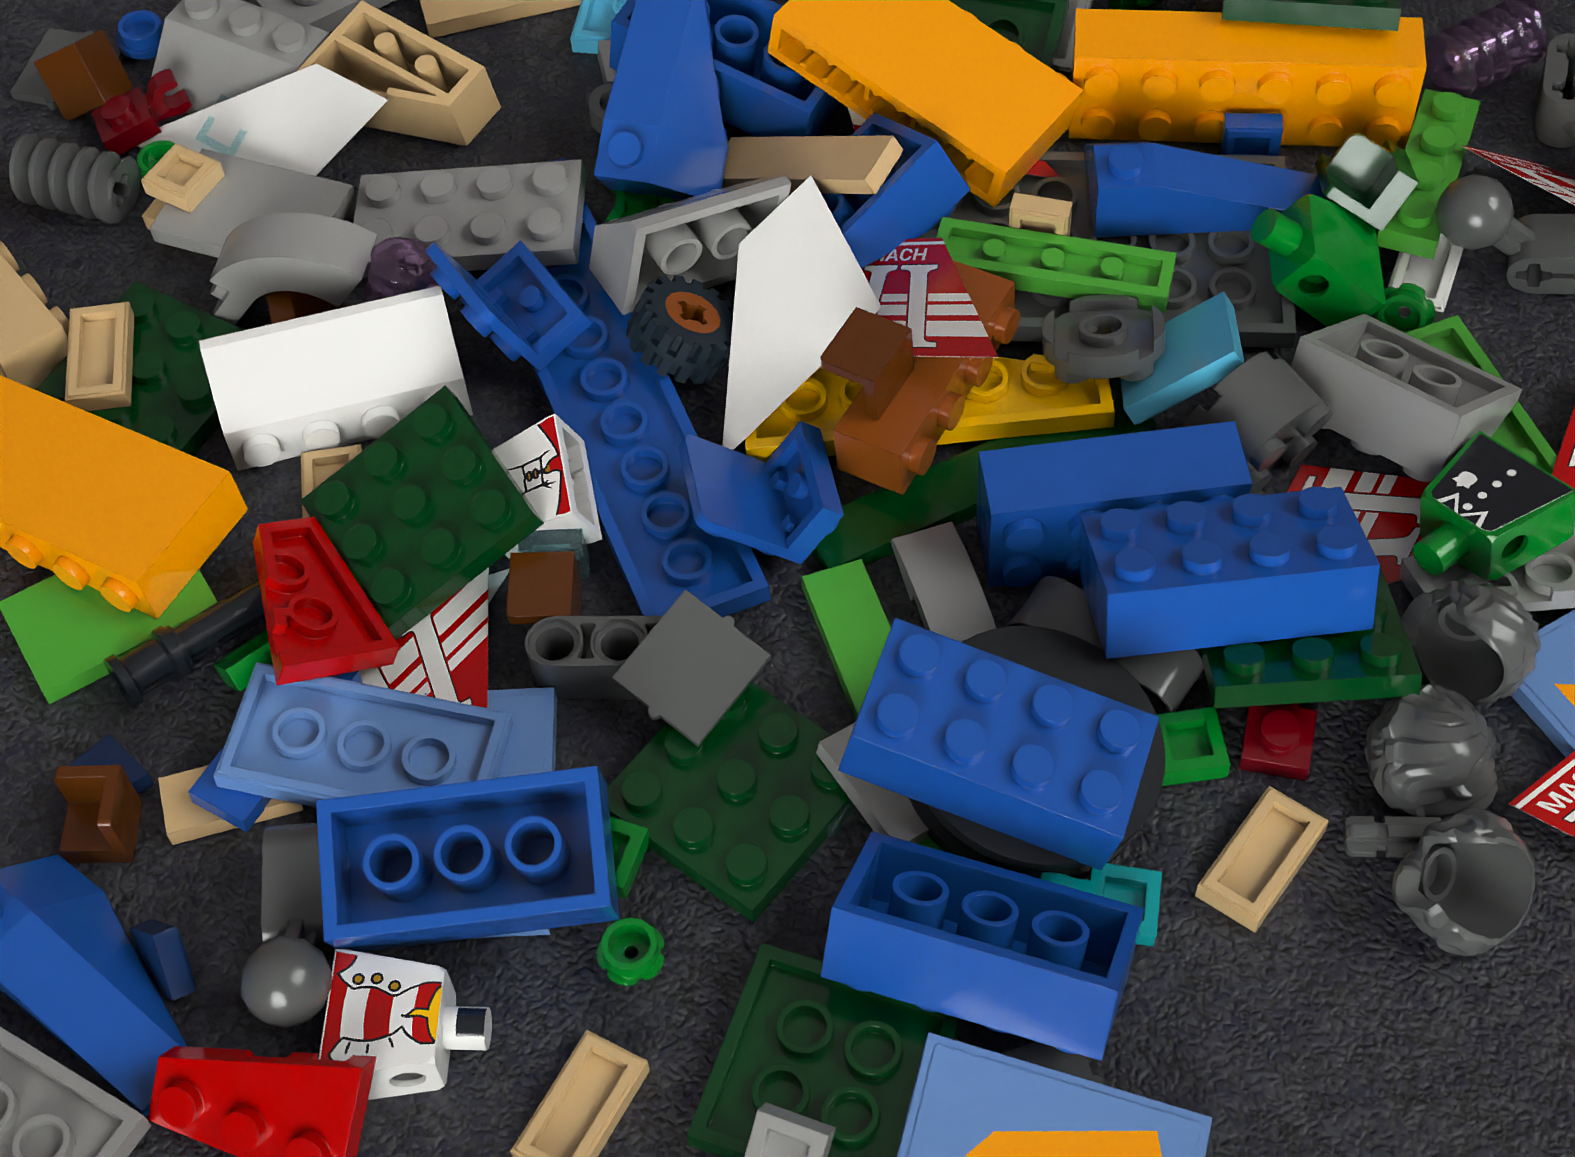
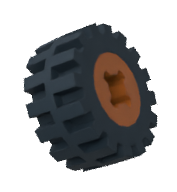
M676 275L670 281L667 276L658 277L656 282L651 281L647 284L632 312L626 330V337L632 339L629 346L634 353H642L640 361L647 367L651 364L658 367L656 373L663 377L670 373L674 375L675 381L685 383L687 378H690L693 384H703L705 378L712 381L716 379L719 373L721 374L730 358L733 313L731 311L734 306L728 300L721 301L718 299L720 293L712 287L708 291L703 289V282L693 279L691 283H687L684 276Z

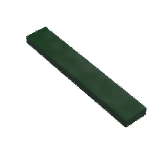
M1121 383L1111 387L1115 410L1114 427L992 439L929 467L928 471L922 476L916 474L903 495L883 487L842 505L844 515L839 520L837 527L831 534L824 537L812 553L823 570L862 559L864 566L893 554L891 540L951 521L955 526L975 517L977 512L979 451L1154 431L1156 423L1150 418L1134 425L1124 411Z

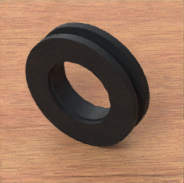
M1010 626L985 631L962 641V643L1157 716L1148 696L1139 683L1114 658L1106 659L1102 649L1072 634L1044 627ZM1159 721L1124 838L1107 864H1110L1124 851L1150 815L1160 794L1165 774V746ZM909 798L914 810L929 829L928 836L944 852L1041 879V875L1044 872L1060 873L1078 879H1084L1089 876L1091 867Z

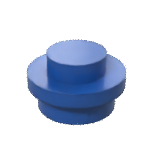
M136 10L126 14L120 19L115 36L119 51L132 59L145 60L155 57L164 22L158 15L148 10Z

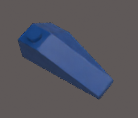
M875 112L851 136L893 135L903 148L900 158L876 194L821 193L861 268L892 252L906 239H915L930 231L941 221L942 217H948L951 214L955 205L970 190L937 140Z
M1150 142L1085 144L1084 146L1094 237L1251 231L1256 218L1266 209L1271 208L1281 213L1302 196L1314 194L1326 199V196L1322 193L1318 175Z
M58 854L0 868V993L146 1117L149 1114L158 1057L173 1046H188L144 968L133 944L124 931L103 890Z

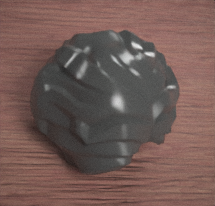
M1460 578L1459 581L1449 583L1445 589H1435L1429 593L1423 592L1414 598L1401 619L1421 669L1424 685L1429 684L1434 687L1438 684L1446 690L1450 689L1463 695L1472 704L1495 703L1499 698L1513 695L1518 687L1523 684L1524 679L1535 669L1536 654L1541 648L1538 636V623L1532 620V615L1524 609L1519 600L1489 583L1478 584L1476 579Z
M1429 684L1421 685L1420 695L1410 694L1406 697H1393L1386 701L1381 711H1379L1377 718L1367 728V743L1364 751L1370 779L1384 802L1397 813L1415 817L1437 816L1443 820L1466 809L1476 808L1485 810L1491 804L1498 790L1493 755L1496 750L1497 740L1493 729L1487 726L1486 719L1476 711L1472 703L1463 695L1450 689L1446 690L1438 684L1434 687Z
M1476 808L1466 809L1441 821L1432 822L1425 827L1419 843L1399 863L1397 870L1394 872L1392 883L1394 899L1400 910L1409 915L1422 932L1431 936L1440 949L1462 956L1483 954L1495 945L1503 943L1520 927L1528 913L1535 889V857L1525 841L1513 831L1511 824L1505 818Z

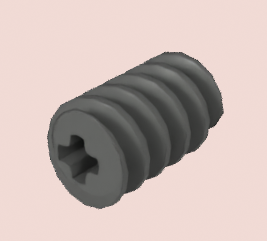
M24 133L15 143L9 161V179L12 191L18 200L27 205H40L44 209L60 210L65 214H79L87 219H99L104 223L116 224L130 214L139 197L141 184L140 170L136 160L130 155L121 161L120 157L113 151H103L100 154L95 147L87 146L80 149L73 142L61 144L55 138L49 137L41 140L36 134Z

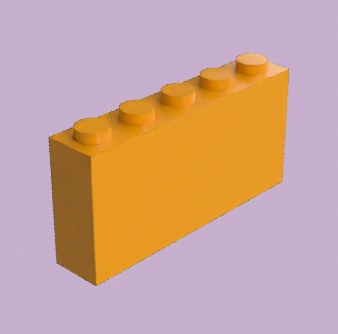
M789 0L773 15L767 53L867 120L875 112L937 140L969 186V191L994 208L1071 126L1083 93V89L1072 83L1066 76L1054 71L1024 51L1021 46L1009 41L979 21L973 14L964 11L949 0Z
M0 375V548L5 549L16 561L27 568L35 569L40 565L53 571L62 582L73 589L82 590L88 585L99 590L101 595L110 604L121 611L131 612L135 608L158 619L248 510L230 471Z

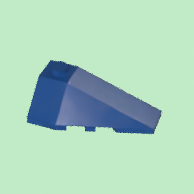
M706 0L635 1L603 119L594 176L609 189L683 200L708 193L715 189H722L729 147L726 129L723 126L719 99L721 94L718 77L715 73L711 46L712 35Z

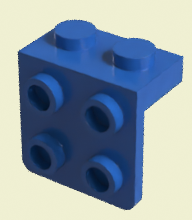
M521 240L478 280L435 242L425 249L426 253L437 265L430 272L434 280L454 300L460 295L462 296L460 301L464 307L460 311L463 316L485 338L494 331L490 338L513 362L523 356L535 368L541 371L593 323L537 256Z
M799 421L767 462L694 435H687L679 445L694 520L701 529L714 537H724L756 548L763 554L769 556L776 555L802 564L824 537L835 530L839 520L844 515L820 428Z

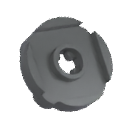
M1096 294L1079 297L1069 301L1068 313L1062 314L1055 319V312L1053 310L1044 318L1042 323L1044 357L1055 366L1056 378L1065 383H1080L1089 378L1120 377L1128 381L1144 380L1154 373V362L1162 356L1166 347L1164 315L1153 305V316L1147 311L1138 309V298L1127 295Z

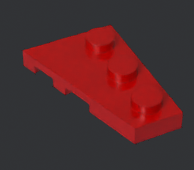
M316 517L258 524L253 540V548L276 686L393 665L400 647Z
M173 1046L158 1057L148 1121L237 1157H357L377 1056L353 1055L346 1061L318 1059L317 1053L293 1052L286 1058L254 1056L250 1050Z

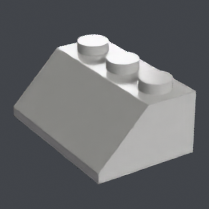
M181 0L165 18L151 78L159 71L171 69L178 86L166 92L165 95H173L185 89L192 104L191 108L185 113L190 115L296 72L330 33L243 0Z
M786 176L746 181L596 225L589 269L623 315L633 312L647 284L651 281L656 282L658 277L667 276L671 281L674 275L684 276L687 283H691L693 279L703 282V289L736 280L739 243L789 196L791 182Z
M1366 314L1301 336L1291 365L1294 371L1319 395L1333 412L1332 417L1322 429H1331L1351 439L1352 446L1361 452L1370 455H1382L1403 466V471L1408 476L1427 483H1431L1479 431L1492 437L1518 401L1522 391L1521 388Z

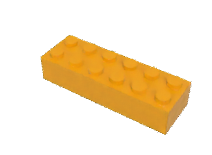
M1076 8L1071 82L1083 89V93L1069 127V138L1220 143L1224 113L1282 114L1283 133L1280 145L1340 147L1350 134L1362 133L1381 146L1388 139L1400 148L1405 149L1411 133L1427 68L1423 18L1400 17L1398 31L1222 20V12Z

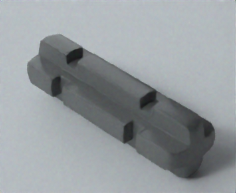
M1350 816L1345 819L1343 827V845L1347 855L1351 857H1376L1377 851H1384L1385 857L1405 858L1413 847L1419 843L1425 827L1432 822L1441 821L1440 817L1384 816L1382 823H1375L1374 816Z

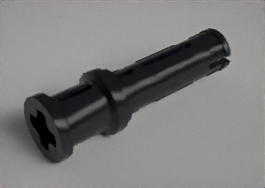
M259 578L173 629L169 625L164 628L159 626L151 632L152 639L118 658L112 654L103 660L104 664L127 702L133 708L143 703V695L175 676L181 680L191 674V670L195 668V661L263 621L265 614Z

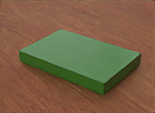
M200 570L196 572L158 619L135 608L131 612L121 611L110 604L101 595L99 590L88 585L82 590H76L62 582L56 575H53L0 601V610L48 703L51 704L109 675L103 661L108 656L113 654L119 658L152 639L151 632L159 626L164 628L169 625L173 629L199 615L218 601Z

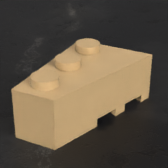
M363 0L297 70H302L317 63L388 99L363 127L468 146L501 108L484 66Z

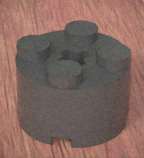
M1265 351L1241 364L1217 384L1213 389L1219 396L1212 404L1210 410L1207 412L1198 404L1183 427L1235 421L1252 480L1250 494H1257L1272 478V474L1269 472L1272 468L1282 461L1289 467H1293L1312 452L1318 443L1312 435L1330 420L1333 412L1275 351H1273L1272 356Z

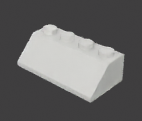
M440 285L199 341L223 435L238 471L256 466H268L277 461L301 456L302 452L331 449L370 439H378L445 385L458 397L469 415H473Z

